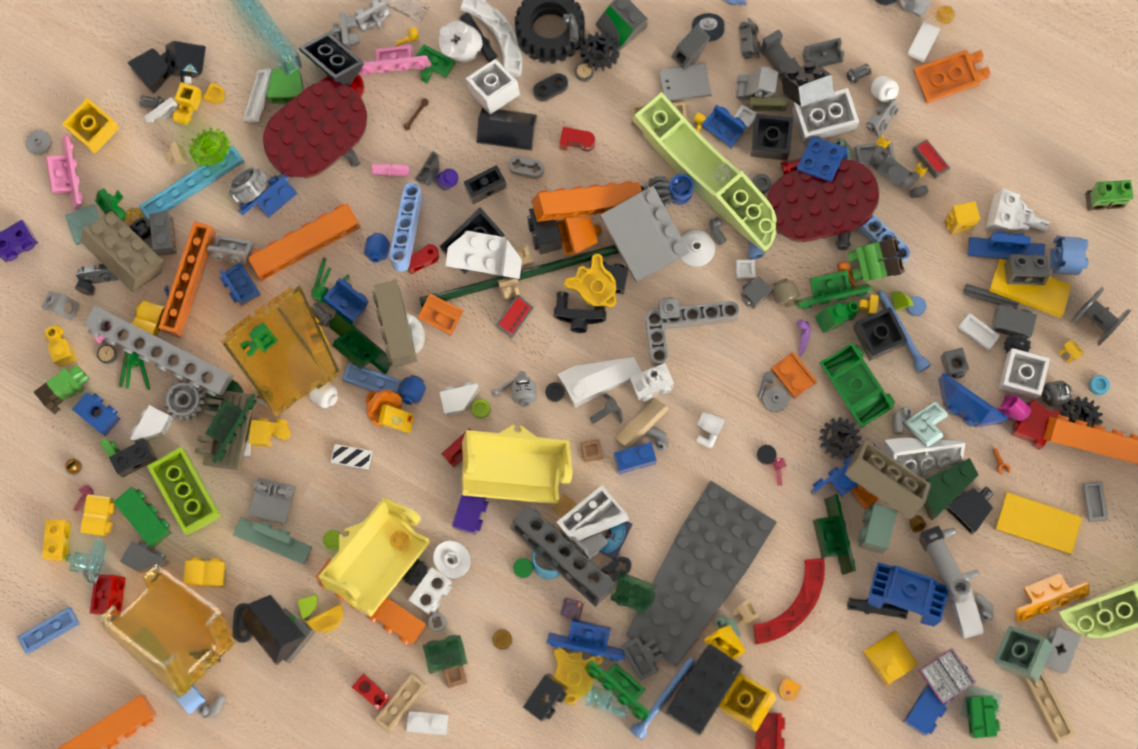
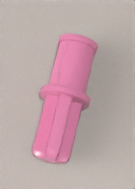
M389 162V164L372 163V175H388L389 177L392 175L408 176L410 172L408 165H394L392 162Z

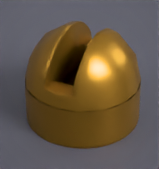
M69 459L65 463V469L68 473L75 475L81 471L82 464L77 459Z
M919 515L909 520V525L913 532H920L926 528L925 520Z

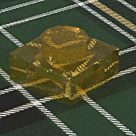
M564 494L552 510L560 517H563L578 504Z

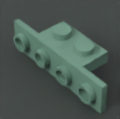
M242 517L240 518L233 533L234 536L305 565L312 546L293 539L289 536L290 532L279 528V531L271 529L273 525L261 521V524Z

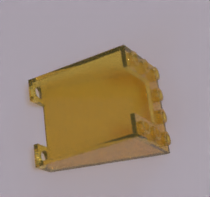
M300 285L294 289L289 287L282 294L274 297L268 302L266 308L263 305L255 310L256 315L253 317L249 314L233 328L224 333L226 337L221 340V343L275 416L290 408L297 400L314 389H320L340 374ZM264 322L279 341L265 353L259 348L253 356L249 357L246 352L250 350V347L243 350L240 345L244 341H252L248 334L251 333L255 326Z
M156 564L142 577L147 589L121 614H119L115 606H112L98 620L103 629L180 699L189 692L198 680L203 678L205 673L236 642L222 611ZM157 573L156 577L152 581H150L152 575ZM113 614L112 619L108 622V617Z

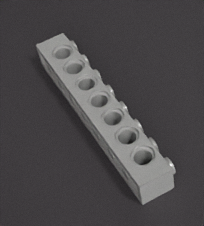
M95 305L84 324L85 327L89 328L88 333L99 337L100 334L105 336L106 339L104 341L114 346L118 343L122 345V350L130 354L133 351L138 353V358L147 363L150 360L156 362L155 367L166 371L167 368L172 370L173 373L171 375L181 380L185 377L190 380L189 384L197 388L200 385L207 388L205 392L214 397L217 394L223 396L233 378V375ZM111 323L110 330L105 332V325ZM127 331V338L125 340H122L121 334ZM144 339L145 344L139 349L138 342ZM161 348V355L155 357V350ZM177 356L178 363L172 366L171 360ZM194 365V373L188 374V368ZM211 373L212 380L205 383V376Z

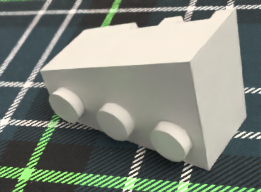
M601 485L558 520L557 524L567 538L574 543L573 537L579 541L629 521V518L623 508Z

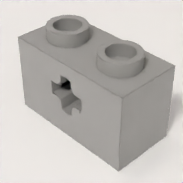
M1060 627L1050 630L1046 639L1053 647L1044 667L1060 674H1066L1081 636ZM1059 646L1061 653L1057 654L1055 647Z

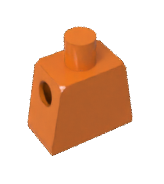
M590 217L565 218L557 221L565 257L597 244V236L602 233L601 226L599 224L593 225Z

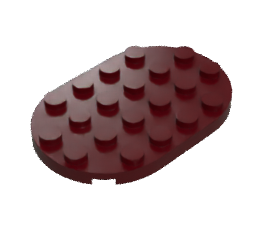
M322 81L312 84L277 111L268 121L263 134V146L267 159L276 170L292 178L305 179L323 173L362 139L367 125L365 104L359 94L345 84L335 81Z
M842 159L832 182L794 170L783 175L773 184L768 193L767 200L770 202L776 215V232L789 238L791 241L809 242L849 232L863 226L870 220L875 209H877L880 194L875 176L865 165L854 160Z

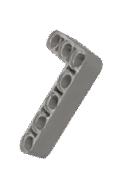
M725 301L680 306V317L675 322L669 319H661L660 309L650 310L646 315L645 324L651 364L656 367L667 362L668 351L665 329L733 322L739 313L737 303ZM731 308L735 314L728 315L725 313V309ZM712 310L716 313V316L708 317L706 312ZM693 312L697 315V318L689 319L687 314ZM657 317L659 322L653 324L649 321V318ZM653 335H659L662 338V340L660 342H654L651 339V337ZM660 353L664 356V359L657 361L654 355Z

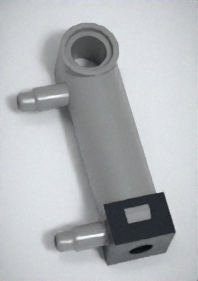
M938 525L921 532L919 541L925 552L928 551L949 591L950 599L956 603L966 601L971 588L968 580L979 576V571L974 570L964 574L961 573L944 541L945 538L956 534V529L951 528L942 531ZM955 588H962L964 592L959 593Z

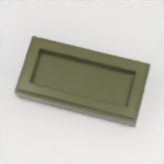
M750 97L748 108L753 111L785 112L787 98Z

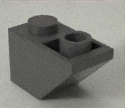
M696 25L677 45L671 58L684 70L699 59L711 37L699 25Z
M132 541L120 560L121 563L139 573L168 566L170 563L165 560L166 555L157 550L155 553L149 551L150 546L141 541L138 544Z

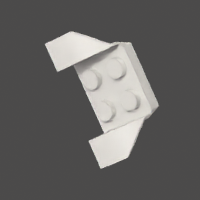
M465 231L459 239L448 247L445 266L519 279L522 259L504 237Z

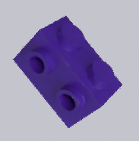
M23 220L0 232V258L5 262L15 260L19 254L32 250L34 245L38 244L29 226Z
M461 495L452 528L476 535V532L482 528V512L486 513L489 501H486L487 498Z

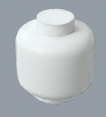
M885 75L877 77L871 86L873 96L883 103L891 102L899 92L897 82Z
M315 381L309 388L310 400L319 407L327 408L337 402V389L327 381Z

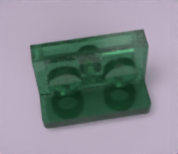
M622 572L618 575L616 592L611 595L610 600L616 602L619 606L632 608L635 612L646 613L654 605L657 585Z
M450 635L446 639L431 640L422 645L429 674L468 664L461 635Z

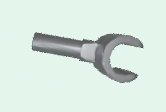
M764 373L762 384L757 394L758 397H762L767 383L773 384L774 373Z

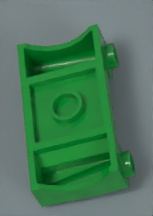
M851 342L837 353L820 361L819 364L860 428H863L894 409L893 404L895 401L890 393L886 395L862 358L864 353L861 348Z

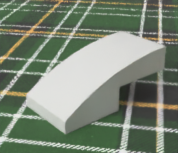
M923 22L907 55L924 62L940 29Z

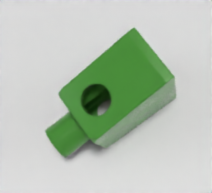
M284 60L282 61V69L273 70L267 94L270 104H287L304 90L301 72L299 69H293V61Z

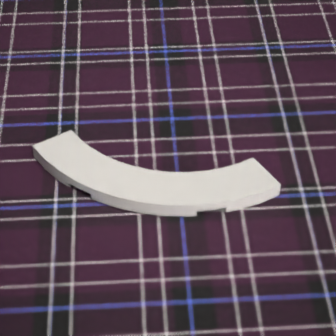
M462 0L460 10L477 17L492 31L501 48L503 67L512 76L520 78L522 54L517 36L510 23L498 9H494L486 3V0Z

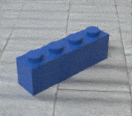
M926 684L903 723L923 736H927L928 733L931 735L937 726L935 721L938 717H942L947 710L945 706L947 702L941 705L929 685Z

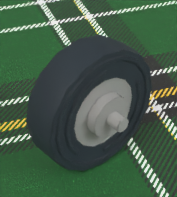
M703 13L695 17L692 22V29L699 25L711 37L708 42L718 40L725 31L724 20L717 14Z

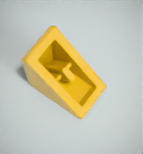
M730 625L718 629L704 639V643L707 645L711 644L732 659H736L746 652Z

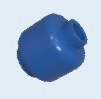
M380 233L370 235L365 243V256L375 263L385 260L390 248L389 240Z
M415 375L403 379L398 390L403 403L407 405L420 403L426 390L424 380Z

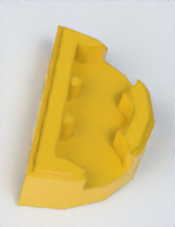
M342 604L334 606L306 621V623L317 632L326 633L333 631L343 619L344 611Z

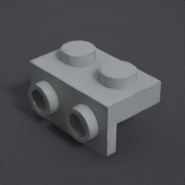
M217 235L214 245H209L207 250L211 257L217 261L226 260L234 264H247L254 244L249 240Z

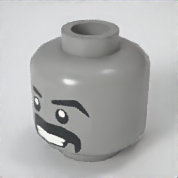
M519 377L512 383V400L515 403L526 407L536 400V383L529 377Z

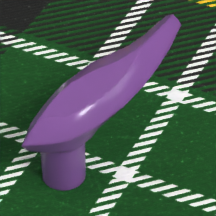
M799 319L796 324L801 328L802 332L798 356H802L810 339L811 327L808 321L805 322Z

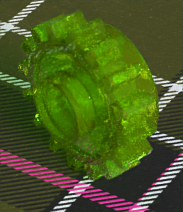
M210 128L208 132L203 129L201 135L197 133V138L191 139L193 144L189 145L191 149L189 153L195 163L198 162L200 166L204 164L209 167L220 163L228 155V150H230L228 137L224 131L221 132L218 128L215 131L213 128Z

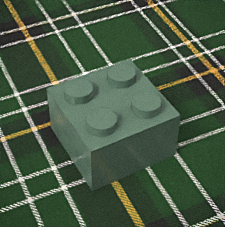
M876 504L868 508L864 512L862 519L865 525L858 535L859 547L880 553L886 551L889 548L897 510Z
M1009 626L994 662L1002 670L1038 682L1053 645L1044 637Z

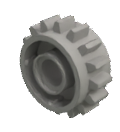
M253 167L242 171L231 181L229 195L237 203L239 201L241 203H248L254 200L267 186L266 174L262 169L258 168L256 170Z
M188 379L185 383L182 380H179L176 385L172 383V387L166 390L168 392L167 396L163 397L166 399V403L163 405L169 408L166 412L172 414V418L175 420L179 417L181 422H184L185 418L189 422L193 417L198 418V414L200 412L203 413V406L207 404L204 402L206 395L202 394L204 389L189 384L190 380ZM188 396V402L182 405V399Z

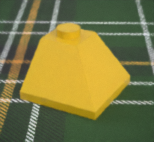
M894 631L863 651L885 686L891 684L918 665L897 631Z

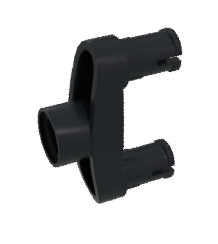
M557 292L553 317L557 320L571 323L570 330L572 332L585 333L587 332L588 324H598L606 321L607 312L605 311V306H594V310L568 309L569 294L563 292L562 299V292Z

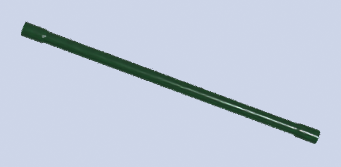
M615 245L524 269L521 270L518 281L592 261L594 254H600L603 258L617 254L619 251ZM499 276L441 293H433L432 295L447 301L498 287L499 280L510 277ZM428 295L419 297L422 307Z

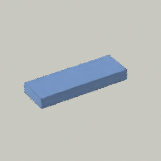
M348 362L342 377L344 382L377 392L389 389L398 394L402 384L401 380L364 367L359 369L350 362Z
M68 607L17 638L25 653L30 654L80 625V622L72 607Z

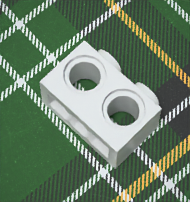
M431 567L409 598V601L429 615L431 612L435 613L441 605L439 601L442 596L446 597L451 591L452 586L450 585L452 582ZM436 579L443 581V586L440 589L433 588V582ZM425 595L431 596L432 599L431 603L427 606L421 603V599Z

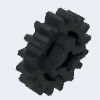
M596 31L595 36L588 34V39L584 38L583 44L580 45V57L583 58V64L588 62V68L594 66L595 71L598 68L604 71L606 66L611 69L612 63L616 64L617 58L620 55V45H617V39L611 40L612 35L610 34L606 37L605 32L599 35Z
M1077 396L1075 402L1073 399H1070L1068 404L1062 406L1064 410L1059 412L1062 416L1069 417V421L1073 423L1077 419L1088 422L1087 426H1089V421L1093 420L1092 428L1094 424L1100 425L1103 423L1099 419L1103 413H1098L1097 411L1100 406L1094 407L1095 401L1087 402V397H1084L1081 401L1080 397ZM1072 407H1074V413L1069 415L1070 410L1072 409Z
M841 417L838 418L837 422L832 418L830 420L831 424L826 422L824 424L826 429L820 430V433L823 434V436L819 437V440L823 441L820 447H826L824 453L831 452V458H834L835 455H838L839 460L842 459L843 455L849 458V452L854 454L856 452L855 448L860 447V444L857 442L862 439L861 436H857L860 429L855 430L854 426L856 423L854 422L850 425L848 418L845 422L842 421ZM830 429H832L831 432L833 435L828 439V432ZM838 435L845 437L842 442L841 440H835ZM853 438L852 445L849 448L848 440Z

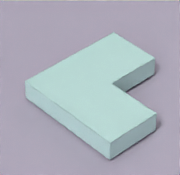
M935 401L904 423L922 443L929 447L943 437L942 432L935 424L946 418L948 414Z

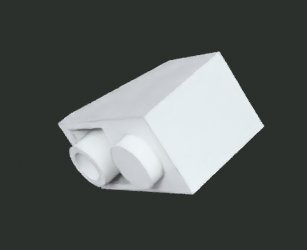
M467 382L459 388L450 386L440 392L445 417L460 415L466 412L479 392L477 383Z
M149 405L147 409L143 410L140 416L141 421L138 426L136 425L133 428L130 439L137 443L142 439L149 441L162 437L166 434L173 418Z

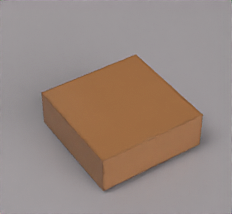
M599 439L580 443L584 463L603 459Z
M462 663L443 668L448 688L467 683Z

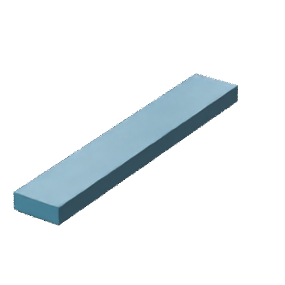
M231 146L141 204L139 208L150 222L149 214L171 210L244 163V160L235 147Z

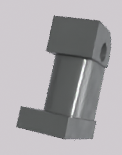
M777 30L763 38L761 52L773 69L779 72L778 78L782 81V73L787 72L791 68H798L800 65L794 57L790 58L782 46L783 34L780 30Z

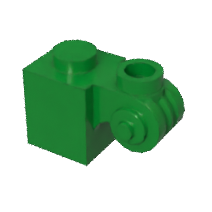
M853 301L842 304L840 302L826 307L815 316V319L822 332L826 333L837 329L847 320H854L858 314L859 306Z

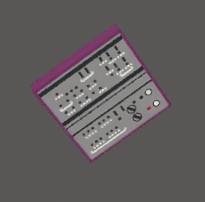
M953 648L918 670L941 705L976 682Z

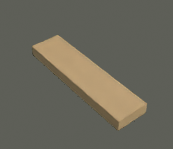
M1042 671L1038 682L1023 677L1056 743L1076 735L1044 672Z

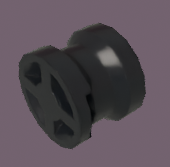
M144 218L136 220L129 227L143 241L151 236V228L147 226Z

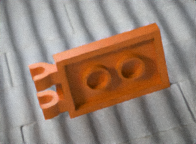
M965 50L915 67L913 71L926 104L979 86V80L989 78L991 72L988 66L976 70L974 65L982 62V58H984L982 50L972 54H968V51Z

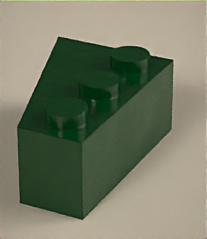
M970 458L924 479L931 484L924 504L931 521L979 476Z

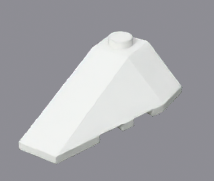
M629 357L576 365L557 374L574 408H577L628 382L631 376L642 371L635 358Z
M896 438L884 441L883 452L916 475H927L930 473L929 470L937 467L943 468L963 460L966 443L964 441L938 440L927 447L916 438Z

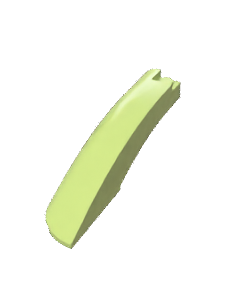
M661 92L633 116V122L644 133V138L677 174H685L692 179L694 183L693 190L712 209L765 253L772 245L776 236L777 219L770 202L742 171H739L694 129Z
M1138 580L1059 611V613L1071 629L1090 638H1108L1137 628Z

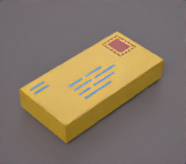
M382 405L378 424L404 433H411L414 414L388 405Z

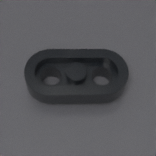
M557 73L538 82L533 88L534 97L538 101L544 102L565 92L568 88V79L564 74ZM561 80L562 83L557 84L556 81ZM541 88L546 89L545 92H540L539 90Z
M241 603L234 609L232 635L240 643H247L253 637L242 623V612L246 610L247 603ZM242 630L247 631V634L244 637L240 635Z

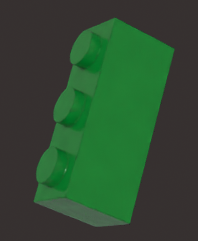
M130 487L113 503L150 547L155 548L172 533L168 529L170 524L164 518L160 519L157 513L159 511L152 503L148 505L144 500L146 495L140 489L136 490Z

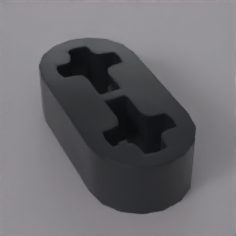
M619 557L601 568L600 571H605L606 573L613 571L614 574L610 577L615 582L630 572L631 561L626 557ZM619 561L628 563L626 566L627 570L625 571L620 569L616 572L615 569L619 567Z

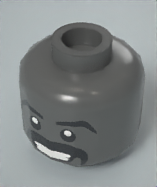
M1063 380L1048 382L1043 387L1041 397L1050 407L1061 406L1070 401L1072 389Z

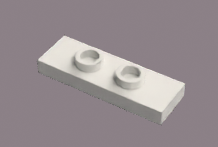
M269 68L258 70L243 118L244 122L248 124L259 122L261 112L265 107L264 102L268 94L273 70Z

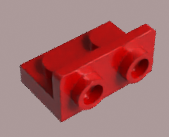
M95 574L89 614L121 616L126 578L116 575Z
M767 713L755 732V749L785 748V738H781V731L785 730V717H782V713Z

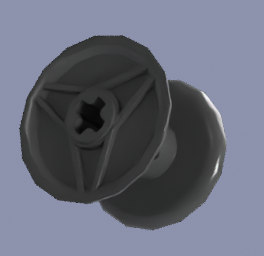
M1103 286L1083 305L1070 321V323H1075L1084 315L1092 321L1091 325L1099 327L1104 333L1097 341L1098 346L1115 331L1131 312L1130 309H1127L1117 318L1109 311V307L1105 308L1097 299L1104 291Z

